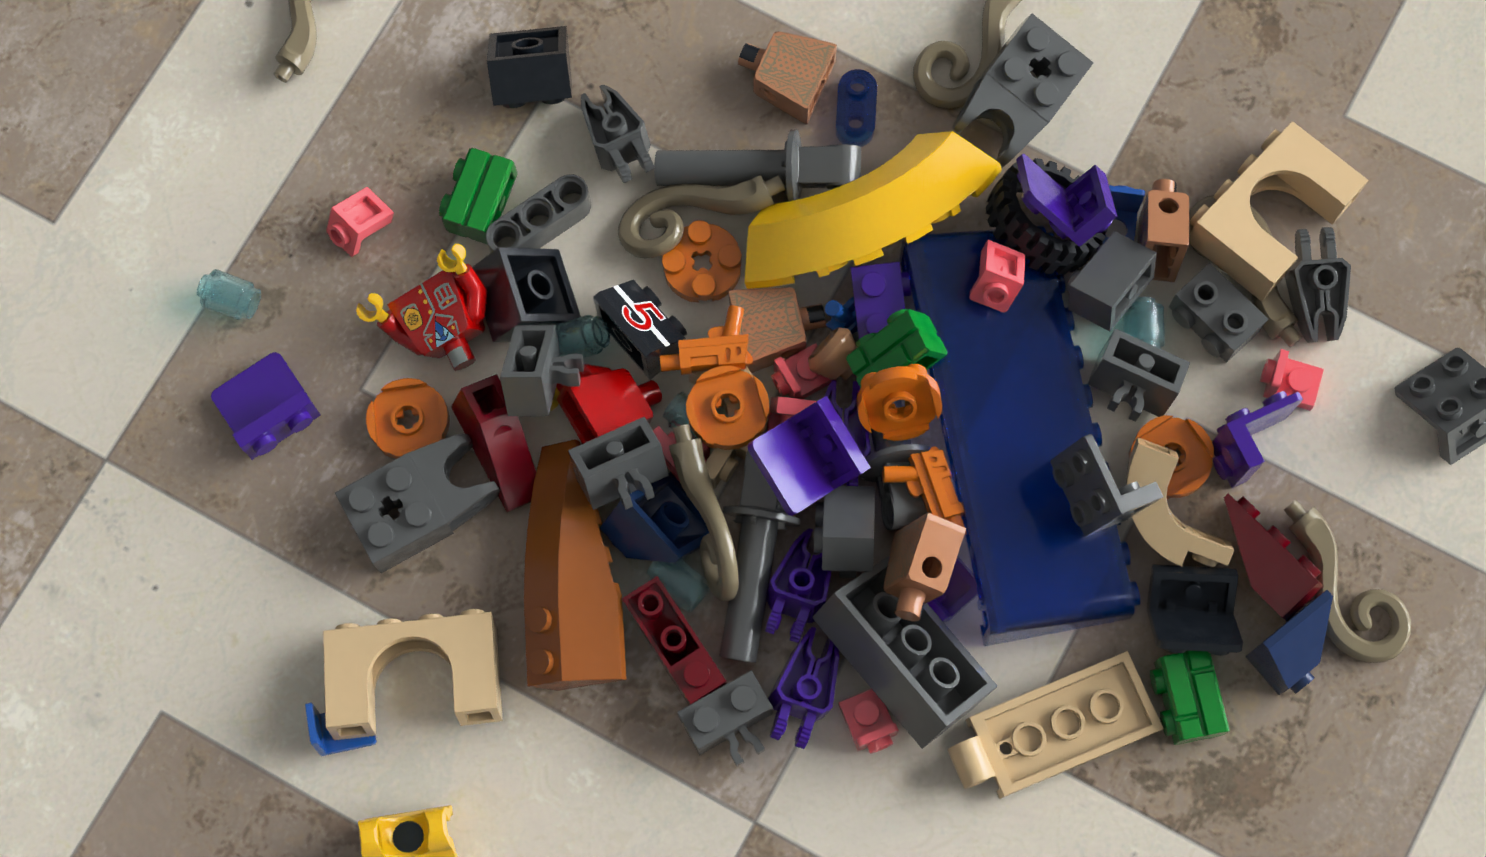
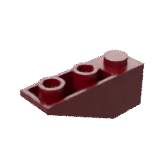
M495 374L461 388L451 409L464 433L469 434L472 438V448L490 482L494 481L500 489L498 497L506 512L508 513L531 503L536 470L519 417L508 416L501 380L498 375Z
M1227 494L1224 497V501L1251 587L1283 619L1288 621L1323 587L1316 579L1321 571L1304 555L1296 559L1286 549L1291 542L1274 525L1266 530L1256 520L1261 513L1244 496L1236 501L1230 494Z
M658 576L622 598L688 705L727 684L724 676Z

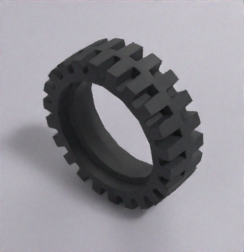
M1035 158L1033 160L1064 190L1080 177L1078 175L1075 179L1071 178L1072 170L1065 166L1060 171L1057 170V163L1048 161L1044 165L1043 159ZM1017 162L1014 163L998 180L986 201L988 202L986 214L990 215L987 219L989 227H996L993 235L997 240L1005 239L1004 246L1024 253L1025 259L1030 260L1029 268L1037 271L1042 266L1044 273L1051 275L1055 271H1057L1058 275H1065L1068 271L1071 273L1075 272L1089 260L1090 256L1102 244L1108 228L1101 233H1096L1080 247L1072 240H1061L1046 234L1034 225L1021 209L1016 194L1023 193V190L1017 178L1019 173Z

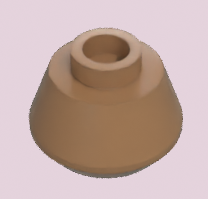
M838 327L834 329L808 358L810 370L831 380H835L839 376L846 380L851 376L853 372L846 357L857 348L851 331L848 328Z

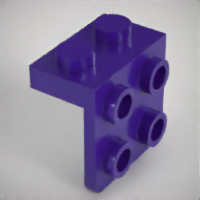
M1021 154L1016 159L1019 171L1017 178L1022 185L1023 195L1021 198L1024 204L1036 215L1041 212L1049 220V224L1055 233L1062 239L1069 237L1080 247L1096 233L1105 231L1117 217L1106 174L1097 165L1092 166L1064 190L1027 155Z
M277 352L270 353L214 389L211 393V399L233 431V437L251 460L270 452L279 442L293 433L304 430L313 420L321 416L283 357Z
M1285 391L1274 394L1262 402L1264 407L1251 413L1248 408L1236 411L1225 418L1226 424L1217 429L1218 435L1212 441L1215 456L1213 463L1220 478L1223 480L1227 479L1231 488L1247 482L1265 462L1251 435L1285 420L1302 402L1303 398L1299 392L1287 396Z
M827 396L748 444L750 455L783 509L790 516L799 513L834 489L871 468Z

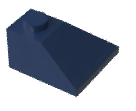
M671 472L668 473L669 476L651 483L655 497L647 500L644 492L640 490L630 493L633 507L625 510L620 500L599 527L626 558L676 563L700 549L703 536L709 534L701 514L685 493L681 483Z
M1328 590L1310 602L1245 656L1278 695L1284 693L1289 688L1296 694L1315 678L1310 671L1321 661L1333 595Z

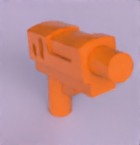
M730 305L725 325L711 328L708 331V338L678 340L679 354L660 355L661 372L681 370V375H690L692 372L708 371L719 366H735L744 370L747 365H752L753 357L748 352L749 334L739 335L744 308Z
M933 446L929 451L911 454L909 457L911 466H883V483H906L907 490L911 496L917 498L922 495L928 513L965 527L962 520L965 510L962 502L958 501L951 481L952 474L943 450Z

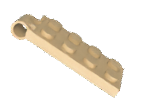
M1126 651L965 720L967 727L973 728L976 737L962 741L947 750L964 789L971 788L994 777L999 787L996 793L999 799L1160 732L1164 728L1129 652ZM1007 744L1011 749L1010 754H1002L1000 745Z

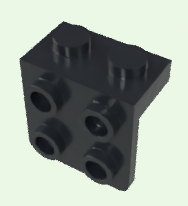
M1152 564L1147 613L1156 646L1171 653H1184L1187 650L1207 651L1213 655L1223 656L1229 653L1241 652L1243 640L1234 616L1239 577L1237 570L1234 568Z

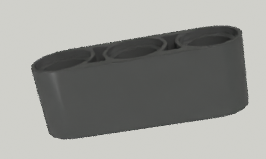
M574 174L564 175L494 221L486 232V241L490 252L498 248L497 243L504 237L516 239L515 243L508 248L540 249L583 220L591 209V200L586 182ZM570 193L581 195V198L573 204L562 201ZM537 215L549 217L548 221L541 226L530 224L531 219Z

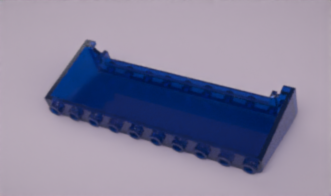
M1043 225L1037 226L1046 234L1054 236L1052 232L1047 233ZM995 229L926 234L909 244L903 238L899 256L902 272L909 273L915 311L925 313L930 317L937 331V336L941 338L948 352L947 356L928 370L930 376L935 379L940 389L942 413L939 420L958 501L962 502L965 511L962 520L967 531L965 538L979 597L977 601L978 610H983L981 611L983 625H980V631L984 647L1131 619L1135 613V606H1140L1141 604L1136 581L1130 582L1126 566L1131 565V556L1127 542L1120 541L1117 526L1121 525V523L1085 537L1081 527L1072 518L1071 506L1063 489L1057 485L1053 477L1051 459L1081 437L1092 434L1098 447L1102 446L1100 426L1098 422L1092 423L1089 408L1093 407L1091 388L1088 383H1082L1080 369L1084 368L1083 354L1079 345H1073L1070 332L1075 330L1073 313L1068 310V307H1064L1062 293L1066 291L1064 275H1058L1057 271L1052 275L1046 274L1042 266L1036 271L1029 268L1030 260L1025 259L1024 285L1007 312H1000L969 298L970 290L979 277L981 250L987 240L1001 245L1006 242L1005 239L997 240L993 235Z

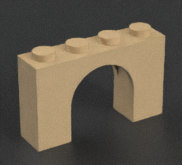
M1293 121L1282 132L1275 129L1262 144L1261 149L1264 150L1258 158L1251 154L1237 171L1241 176L1235 182L1227 179L1213 197L1217 201L1210 208L1204 204L1189 222L1193 226L1189 234V244L1260 301H1263L1286 276L1298 257L1260 227L1252 214L1250 197L1265 190L1287 192L1299 198L1333 225L1355 201L1369 181Z
M469 609L457 616L443 617L440 614H426L419 617V620L404 622L399 619L390 618L378 621L377 625L369 626L345 623L336 626L334 630L323 631L326 728L334 740L376 736L375 688L377 680L383 669L391 661L403 654L415 651L434 653L451 665L454 713L460 726L503 721L497 626L491 612Z

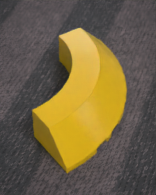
M953 131L917 134L892 159L854 181L817 195L788 202L774 203L762 209L748 226L745 286L747 289L793 284L795 283L794 276L817 271L820 278L842 268L850 260H853L855 266L879 258L884 255L883 247L892 245L903 238L909 244L933 230L932 223L943 221L949 216L954 217L961 212L959 204L968 196L972 195V197L978 198L1002 171L1001 165L998 161Z

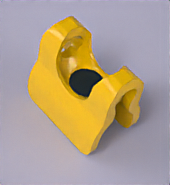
M447 805L359 820L358 828L362 857H458L453 839L448 836L446 821H450V816L453 815L452 806Z

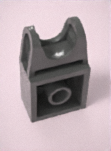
M1032 13L1017 27L973 85L974 87L959 112L952 129L960 134L962 130L976 119L984 118L995 122L1003 135V143L996 161L1003 168L1052 120L1094 62ZM1032 71L1037 78H1035L1030 72Z
M469 434L454 435L411 451L335 492L372 564L381 574L454 534V530L486 508L498 497L500 489L494 481L467 488L457 487L450 483L449 477L452 467L473 446L472 438ZM395 507L401 508L398 509L401 514L398 518L392 519L388 515L391 509Z

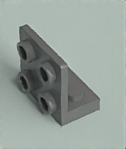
M1461 348L1453 349L1394 388L1395 395L1437 430L1439 454L1448 464H1454L1486 443V368Z
M1092 434L1081 437L1050 461L1053 467L1055 482L1063 489L1071 506L1072 518L1081 527L1085 537L1124 522L1163 498L1157 482L1140 488L1138 481H1135L1118 489Z

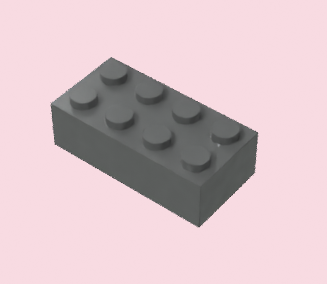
M886 557L873 566V572L862 573L836 591L812 618L923 749L973 710L997 687V684L927 603L923 606L919 621H908L895 614L899 598L886 593L883 588L889 558Z

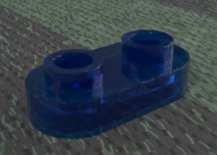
M855 69L846 72L838 84L836 135L842 144L864 147L874 136L877 82L865 70ZM859 83L864 86V89L857 92L851 86ZM859 120L863 125L859 128H853L849 125V122Z

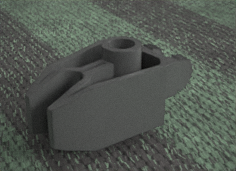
M601 85L599 87L605 102L603 104L604 109L602 105H594L586 93L581 94V108L601 169L608 171L616 170L622 182L626 183L632 180L628 163L638 160L641 168L646 173L654 169L653 162L648 153L651 146L644 121L616 90L606 85Z
M1322 227L1320 231L1321 259L1312 260L1311 240L1307 229H1297L1295 233V254L1298 258L1285 276L1293 313L1298 318L1297 325L1307 343L1318 342L1319 314L1324 319L1327 341L1339 340L1347 318L1351 265L1343 258H1337L1333 227Z

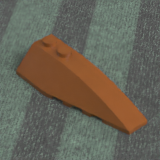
M576 439L541 448L533 485L527 528L524 572L527 687L560 691L627 680L622 594L619 583H615L612 578L609 564L613 561L609 547L603 545L599 526L602 525L599 510L592 509L577 482L568 450L581 445L580 441Z

